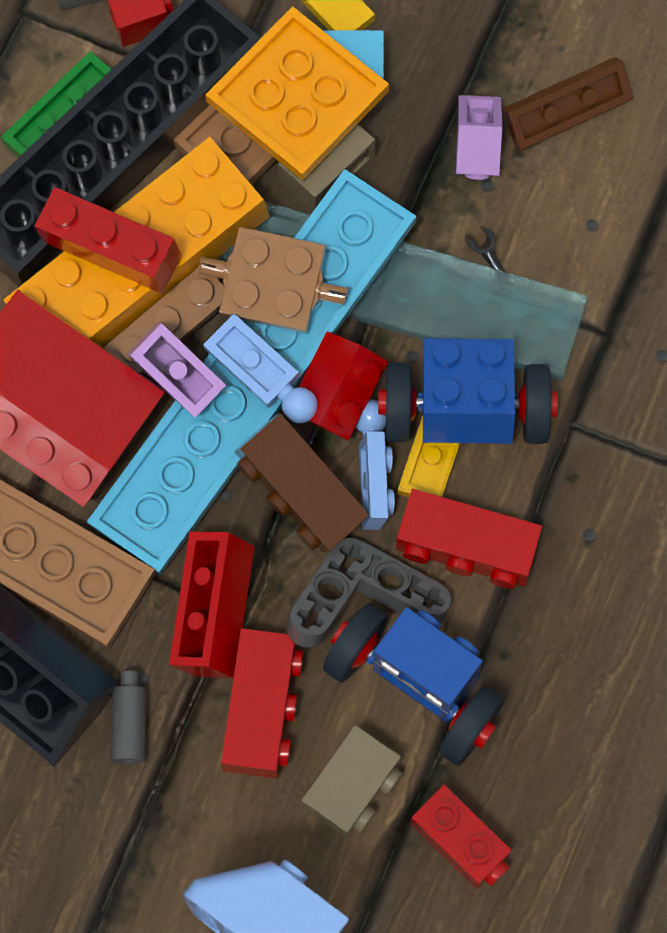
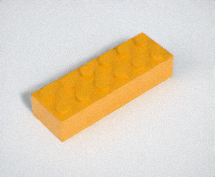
M208 137L114 212L175 239L182 257L163 294L64 251L3 300L7 304L19 289L104 348L201 265L200 259L202 256L218 259L235 245L239 227L254 230L267 220L270 215L264 199L213 139Z

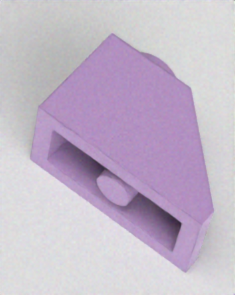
M459 95L456 174H464L467 178L475 180L486 179L490 175L499 176L502 140L501 97Z
M156 322L127 353L146 374L195 418L226 386L162 323Z

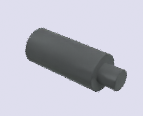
M121 671L120 686L115 687L113 691L111 762L117 764H141L145 762L146 688L139 687L138 671Z

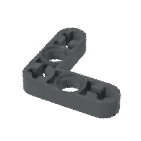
M345 538L330 551L293 606L286 628L289 638L295 644L302 647L320 645L356 591L399 614L406 607L414 613L423 610L441 623L449 610L451 595L441 583L369 544L355 538ZM350 556L357 559V562L354 561L350 565L346 575L340 572L343 561L349 559ZM382 575H392L400 581L401 587L395 590L384 588L379 583L378 578ZM322 585L335 586L341 592V597L335 600L326 599L320 595L318 588ZM409 587L415 589L414 592L412 591L410 599L406 597ZM428 599L436 602L431 608H427L422 604ZM314 609L319 613L316 624L310 626L309 629L302 627L301 624L308 621Z

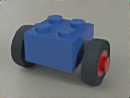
M424 338L423 392H419L418 398H416V388L411 383V367L409 363H388L386 389H378V414L386 416V438L388 442H409L411 422L416 417V407H418V412H423V443L513 444L515 413L518 408V417L523 425L524 442L528 444L548 443L550 436L551 418H557L558 396L557 391H551L549 365L528 364L524 369L523 386L519 390L517 399L514 379V339Z
M371 604L365 605L350 622L344 621L331 640L333 646L324 661L323 670L335 680L343 683L353 675L359 666L364 665L366 662L370 665L373 664V671L444 722L448 723V721H451L449 733L445 737L439 753L453 764L459 766L467 759L476 746L482 749L497 728L493 721L499 714L505 701L495 690L484 686L470 702L465 703L458 709L479 680L483 660L477 657L479 654L478 649L459 636L453 640L439 630L441 624L425 611L419 610L417 613H414L407 607L378 645V639L386 627L388 616Z

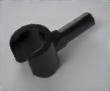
M480 226L486 236L484 244L475 246L473 238L466 234V245L475 252L482 254L501 285L508 281L509 278L493 249L495 236L491 230Z

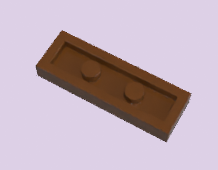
M615 56L502 108L513 144L521 151L634 98L623 61Z

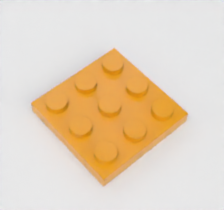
M292 6L207 92L206 102L303 181L389 92V83Z

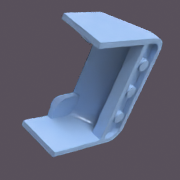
M283 860L280 866L270 861L194 879L182 895L193 915L215 933H341V930L349 921L346 916L306 887L303 883L306 881L307 876L286 860Z

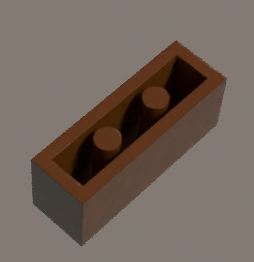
M281 413L273 416L234 451L240 458L236 463L239 470L252 483H255L257 480L262 483L270 493L266 496L269 504L282 517L287 514L291 516L299 526L295 531L296 534L312 551L317 547L321 552L331 551L369 516L367 511Z

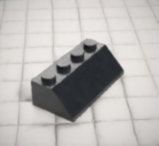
M0 585V722L50 764L55 766L100 715L118 681Z

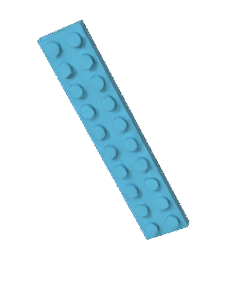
M345 169L294 237V239L326 245L327 249L322 266L323 283L349 287L345 306L319 300L311 314L307 334L242 320L299 372V378L292 384L294 388H297L302 381L326 332L336 334L416 223V216ZM210 354L203 363L226 386L196 418L175 400L87 521L92 528L141 562L155 569L160 575H162L188 539L189 531L193 532L237 471L236 463L240 458L234 451L273 416L277 415L282 408V401L279 398L270 408L266 407Z

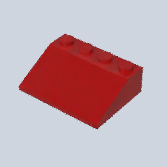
M18 289L0 312V450L82 507H85L166 391Z

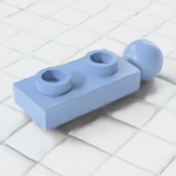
M235 314L203 344L204 349L266 407L270 408L279 398L282 401L284 415L295 423H305L315 415L318 407L315 395L306 388H294L292 386L299 378V372Z
M369 399L356 425V428L362 432V440L359 443L361 506L369 514L362 522V530H380L387 521L388 516L393 515L395 504L393 489H387L386 473H390L392 469V449L390 446H385V434L381 432L386 426V416L378 414V401Z

